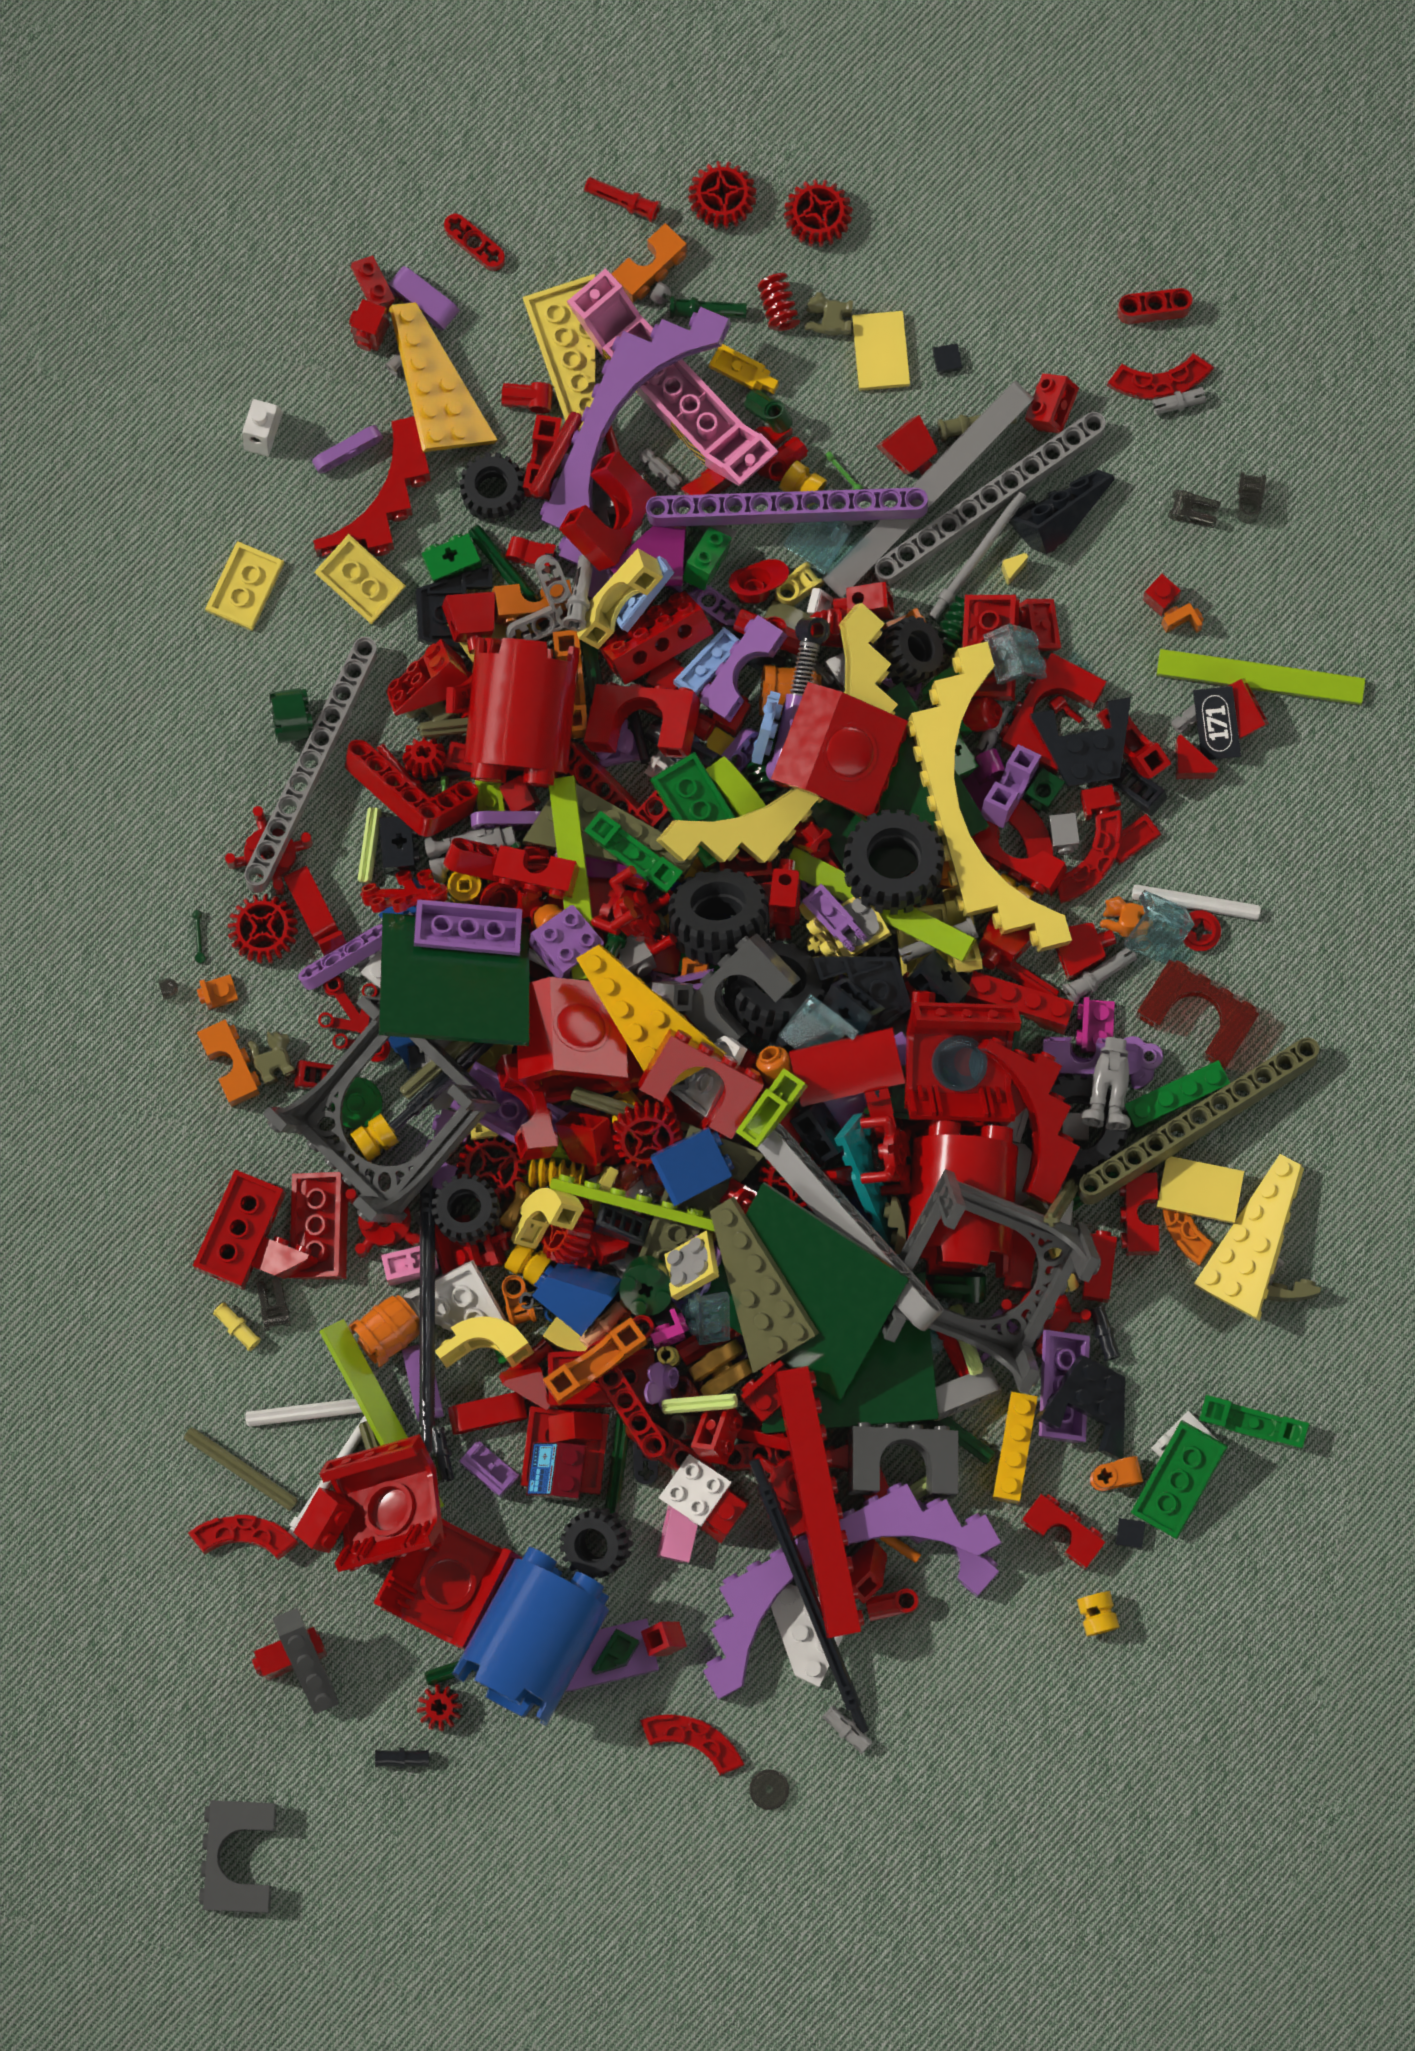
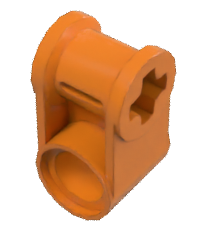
M517 1275L506 1277L502 1283V1292L510 1324L516 1327V1324L532 1320L536 1322L534 1308L524 1309L521 1306L527 1303H519L520 1295L527 1292L524 1280ZM512 1281L521 1284V1291L516 1295L507 1292V1285Z
M1137 1456L1099 1465L1090 1476V1483L1097 1491L1126 1488L1144 1482ZM1101 1472L1104 1476H1109L1106 1484H1104L1103 1480H1098L1097 1478Z

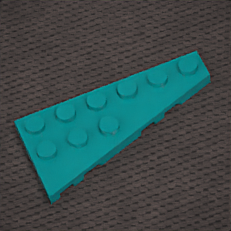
M854 1114L834 1139L837 1146L843 1145L844 1155L842 1158L845 1165H849L853 1169L851 1173L852 1182L865 1213L871 1212L872 1214L870 1225L876 1232L880 1233L881 1238L895 1252V1246L890 1245L892 1229L898 1230V1228L888 1227V1219L883 1218L885 1203H891V1196H882L880 1192L881 1186H885L886 1182L861 1183V1173L882 1172L883 1170L879 1169L877 1163L879 1155L876 1146L872 1145L871 1128H861L860 1120L864 1118V1114Z

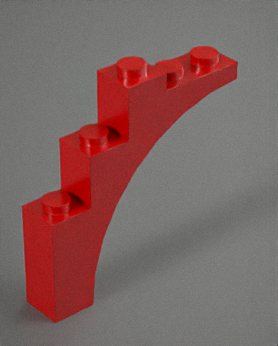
M415 416L391 421L394 440L392 462L387 479L378 496L367 510L351 524L333 534L313 540L317 557L327 558L348 534L361 546H367L371 555L384 556L389 554L391 550H395L388 521L400 522L413 515L406 486L421 487L426 482L431 481Z
M996 1037L981 1039L977 1049L995 1060L1010 1076L1020 1091L1028 1110L1032 1129V1156L1029 1173L1022 1192L1042 1203L1052 1204L1080 1146L1072 1143L1074 1140L1072 1137L1061 1132L1059 1133L1071 1106L1064 1103V1097L1050 1092L1062 1065L1055 1062L1056 1057L1044 1051L1041 1054H1031L1029 1057L1027 1053L1015 1049L1013 1052L1006 1048L1007 1043Z

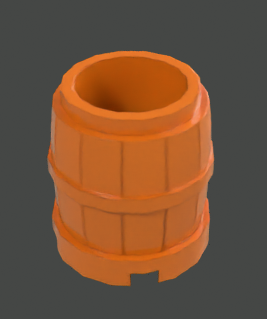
M770 664L763 666L760 683L759 715L765 714L763 707L766 705L767 696L770 695L771 691L781 693L778 704L784 707L786 694L792 693L790 689H793L791 685L794 684L792 680L795 679L793 675H796L794 673L797 670L795 667H775V665ZM812 671L814 674H811L813 679H810V681L821 685V674H816V671Z
M400 1295L390 1296L380 1304L373 1306L360 1320L356 1319L348 1326L352 1335L357 1333L360 1336L357 1343L375 1364L378 1363L380 1368L389 1361L390 1357L407 1348L420 1335V1319Z

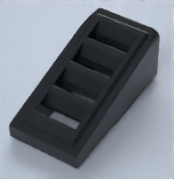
M1128 763L1121 767L1119 779L1109 781L1110 784L1149 816H1153L1167 800L1166 791L1152 780L1141 776ZM1129 774L1132 775V777L1127 781V783L1123 785L1122 781ZM1137 781L1140 782L1133 791L1130 790ZM1147 788L1148 790L1140 797V793Z
M601 1202L593 1232L644 1247L650 1221L614 1205ZM606 1216L611 1217L609 1224L605 1222ZM616 1219L621 1220L619 1228L614 1226ZM626 1222L631 1223L629 1232L624 1230ZM636 1225L641 1226L639 1236L634 1235Z

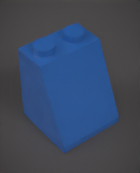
M710 1127L651 1155V1160L674 1206L733 1175L731 1172L735 1168L728 1154L723 1156L719 1147L723 1142L718 1132H712Z
M558 1263L556 1267L550 1264L534 1284L538 1289L532 1296L577 1334L582 1336L617 1294L622 1279L574 1264Z

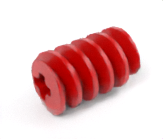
M787 273L770 275L761 280L757 286L759 292H761L760 298L763 301L762 306L766 311L765 316L769 320L768 327L774 331L789 330L800 323L799 319L792 320V318L798 315L797 310H790L796 305L795 301H787L793 296V293L791 291H784L790 287L789 282H782L787 279Z

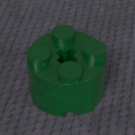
M294 688L269 693L270 704L272 703L273 707L271 711L278 744L308 739L312 732L313 722L311 713H306L309 712L306 688Z
M646 1255L634 1259L625 1269L620 1283V1297L624 1305L634 1315H655L662 1312L669 1305L672 1298L669 1286L671 1282L666 1262L654 1256ZM643 1283H646L647 1286H652V1288L644 1287Z

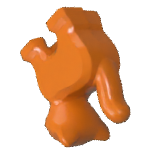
M1120 896L1105 901L1106 909L1103 916L1120 918L1118 922L1109 919L1101 920L1100 927L1117 932L1123 937L1146 939L1152 904L1141 906L1135 903H1126Z

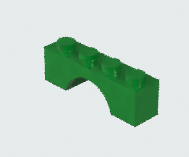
M1217 1060L1126 1103V1116L1130 1118V1127L1133 1133L1157 1123L1165 1116L1184 1106L1208 1098L1230 1084L1220 1061Z

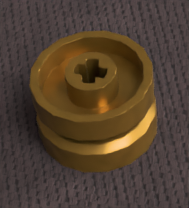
M737 1339L723 1347L719 1346L703 1356L701 1361L688 1369L694 1381H702L710 1375L713 1378L702 1386L701 1392L704 1396L720 1395L753 1373L749 1359H743L735 1365L732 1363L744 1351Z

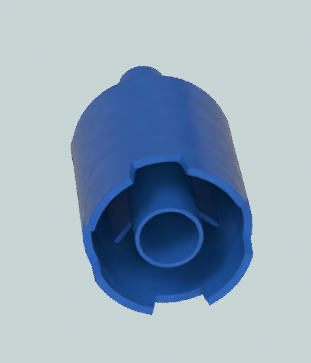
M528 1547L523 1558L515 1559L452 1674L459 1681L464 1682L472 1670L477 1673L475 1681L488 1688L485 1696L487 1699L525 1718L533 1705L540 1707L536 1717L541 1720V1724L547 1726L609 1613V1609L605 1606L609 1597L602 1592L604 1589L602 1584L583 1573L576 1571L571 1582L561 1578L562 1572L555 1567L557 1562L553 1558L535 1548Z

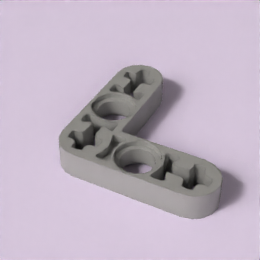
M543 555L535 563V571L549 606L509 624L506 628L507 638L517 639L515 637V630L520 629L522 632L520 639L536 641L565 628L563 625V610L559 603L563 602L568 609L566 599H569L572 595L562 569L553 556ZM545 563L553 565L550 567V570L555 578L550 579L549 575L543 570L545 569ZM561 584L563 586L561 595L551 596L550 589L552 586ZM542 617L547 618L549 621L547 627L542 630L537 629L535 626L536 621ZM527 624H530V627L534 631V633L531 634L529 632V628L526 626Z

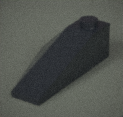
M1097 469L1070 482V488L1058 492L1053 490L1047 493V499L1036 504L1034 500L1024 504L1016 511L1009 523L1031 549L1044 554L1051 553L1069 538L1112 484L1115 477L1110 473Z

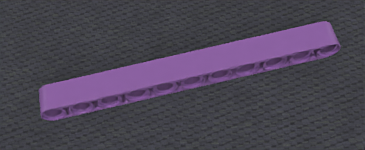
M921 488L655 496L646 503L648 521L656 527L917 519L923 517L928 511V496ZM892 500L895 501L897 505L892 508L886 507L884 503ZM913 500H920L923 502V504L921 506L914 507L910 504V502ZM863 501L871 504L870 507L865 509L858 505ZM836 502L845 504V507L842 509H835L832 506ZM816 503L819 505V508L809 510L807 505ZM761 504L768 507L763 512L755 510L756 506ZM791 504L793 508L789 511H784L781 509V506ZM735 505L742 508L736 513L729 511L730 507ZM708 506L716 508V510L710 514L705 513L703 511L704 508ZM682 507L690 509L687 514L677 512ZM655 508L664 509L661 515L651 513Z

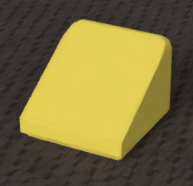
M1027 553L1003 560L1001 569L1007 585L1026 566L1028 560Z

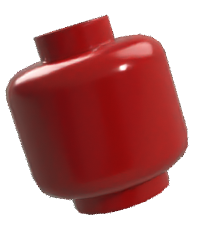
M991 697L971 699L962 719L964 724L974 732L991 730L998 726L1002 717V708Z

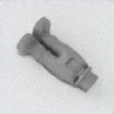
M497 826L495 828H482L444 838V841H438L435 837H429L425 839V849L428 857L431 859L429 865L436 883L442 884L447 880L449 869L443 863L445 858L440 857L448 852L454 838L468 839L498 847L500 845L510 847L517 840L513 826L503 829Z
M1106 1037L1105 1047L1101 1048V1055L1096 1063L1093 1075L1092 1097L1090 1099L1091 1108L1084 1110L1081 1114V1121L1086 1125L1097 1128L1103 1126L1107 1089L1110 1086L1109 1112L1105 1127L1109 1130H1126L1130 1128V1118L1122 1114L1129 1082L1127 1058L1129 1052L1126 1051L1127 1041L1125 1039Z

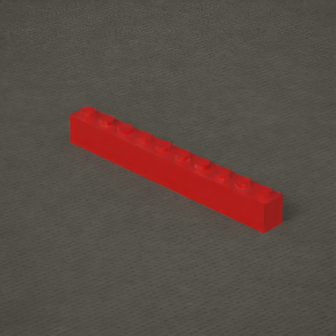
M808 1366L779 1371L775 1373V1379L827 1638L861 1632L860 1626H864L862 1610H857L855 1599H859L857 1584L851 1583L850 1573L854 1572L851 1556L846 1557L844 1546H848L846 1530H841L839 1520L843 1519V1513L840 1503H835L834 1493H838L835 1477H830L828 1467L832 1466L830 1451H825L823 1440H827L825 1425L819 1423L818 1414L822 1413L819 1397L814 1398L813 1387L817 1386L814 1371L809 1372Z

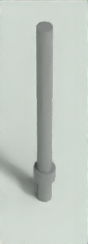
M1017 492L947 589L944 588L938 596L939 601L928 614L933 620L937 621L945 608L954 602L956 593L1027 498L1022 492Z

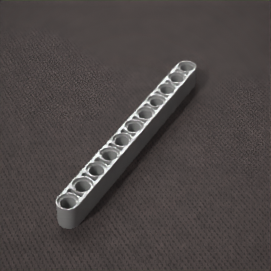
M1016 380L1004 390L911 487L921 488L926 492L928 508L1034 399ZM913 500L910 502V504L914 507L921 506L923 502L920 500ZM918 518L879 520L823 578V581L840 598L846 594V588L853 587Z
M1098 412L1086 414L880 558L875 565L876 581L878 583L886 582L888 586L894 584L1010 503L1018 491L1024 493L1100 440L1106 425L1104 416ZM1089 423H1097L1100 429L1092 431L1087 425ZM1075 437L1079 440V443L1077 445H1070L1066 439ZM1053 451L1056 452L1059 457L1055 460H1051L1047 458L1045 454L1047 452ZM1034 466L1038 469V472L1029 474L1025 468ZM1008 480H1013L1018 486L1010 489L1004 483ZM986 495H993L997 501L988 503L984 500V497ZM972 509L976 512V515L968 518L963 514V511ZM952 524L956 529L952 532H946L942 526ZM925 538H930L935 544L931 547H926L921 541ZM903 553H911L914 559L904 561L900 556ZM889 567L893 570V573L889 576H884L880 573V569Z
M360 637L355 641L245 869L246 886L252 892L259 893L268 887L376 662V643L369 637ZM362 648H368L372 651L367 656L358 653ZM356 670L361 675L357 678H351L348 676V673ZM340 693H348L350 698L342 701L337 696ZM330 715H336L340 718L336 723L326 721ZM322 737L329 740L324 746L315 743L317 739ZM309 760H314L318 763L315 768L311 769L307 768L304 764ZM297 783L307 785V788L303 791H297L293 787ZM288 805L296 807V811L292 814L283 812V809ZM276 828H282L285 830V833L280 837L272 835V831ZM265 851H272L275 854L273 858L268 860L261 857V854ZM257 873L264 877L260 882H252L250 880V877Z
M756 1102L753 1103V1105L751 1106V1108H750V1110L748 1111L747 1115L749 1114V1112L751 1111V1109L754 1107V1105L756 1104ZM779 1123L758 1147V1150L818 1218L910 1278L909 1283L895 1305L915 1327L922 1331L927 1330L943 1312L941 1304Z

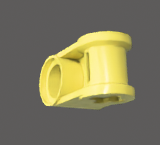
M805 562L788 576L783 585L776 588L775 601L794 607L804 598L810 596L813 588H821L824 581L822 578L818 579L810 569V563ZM783 590H790L794 595L790 598H785L781 595V592Z

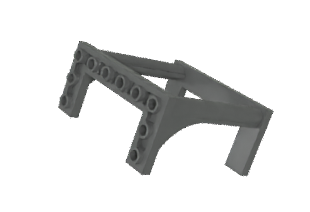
M362 995L356 1004L373 1019L326 1076L308 1093L284 1108L269 1106L263 1115L269 1120L267 1122L269 1127L277 1133L302 1134L308 1140L306 1143L311 1149L320 1152L326 1157L324 1161L334 1170L338 1169L343 1174L342 1179L345 1183L353 1188L356 1187L361 1192L360 1196L352 1204L358 1209L357 1214L363 1220L378 1223H402L408 1216L404 1212L406 1207L487 1112L495 1113L501 1104L434 1039L410 1038L456 1083L452 1085L447 1093L461 1107L428 1146L409 1162L397 1166H381L359 1155L349 1143L344 1131L342 1121L344 1098L353 1080L390 1037L379 1035L380 998ZM332 1103H334V1112L324 1111L326 1108H331ZM323 1118H333L336 1123L335 1127L330 1131L322 1130L319 1124ZM336 1134L340 1138V1142L336 1144L337 1141L329 1137ZM351 1154L355 1156L354 1161L350 1158ZM369 1169H372L375 1173L373 1179L370 1174H367ZM399 1171L405 1173V1175L401 1178H398L397 1175ZM385 1172L391 1177V1186L388 1191H384L380 1185V1178Z
M944 1169L898 1257L912 1271L940 1217H942L944 1226L955 1229L964 1210L1010 1227L1028 1239L1037 1254L1038 1275L1033 1289L1021 1304L1009 1312L989 1318L969 1317L943 1307V1312L928 1327L966 1342L998 1360L1013 1373L1018 1390L1028 1394L1031 1387L1035 1386L1040 1378V1371L1031 1348L1035 1340L1041 1337L1044 1329L1043 1325L1047 1318L1053 1315L1058 1297L1065 1293L1068 1285L1067 1281L1071 1273L1077 1272L1079 1279L1089 1282L1092 1275L1097 1274L1101 1265L1099 1254L1087 1225L1077 1221L1075 1227L1059 1221L1055 1227L1051 1228L1049 1223H1044L1043 1221L1045 1215L957 1181L954 1172ZM1040 1238L1045 1241L1043 1245L1038 1244ZM1051 1248H1060L1062 1250L1060 1255L1054 1259H1046L1043 1256ZM1048 1266H1053V1267L1050 1269V1273H1049V1274H1046V1273H1045L1046 1268H1047ZM896 1305L882 1328L884 1338L895 1342L906 1319L909 1320ZM1025 1309H1029L1026 1318L1021 1315ZM1014 1318L1020 1322L1021 1327L1017 1333H1012L1007 1329L1008 1320ZM997 1323L1000 1324L1001 1332H998V1328H992V1326Z

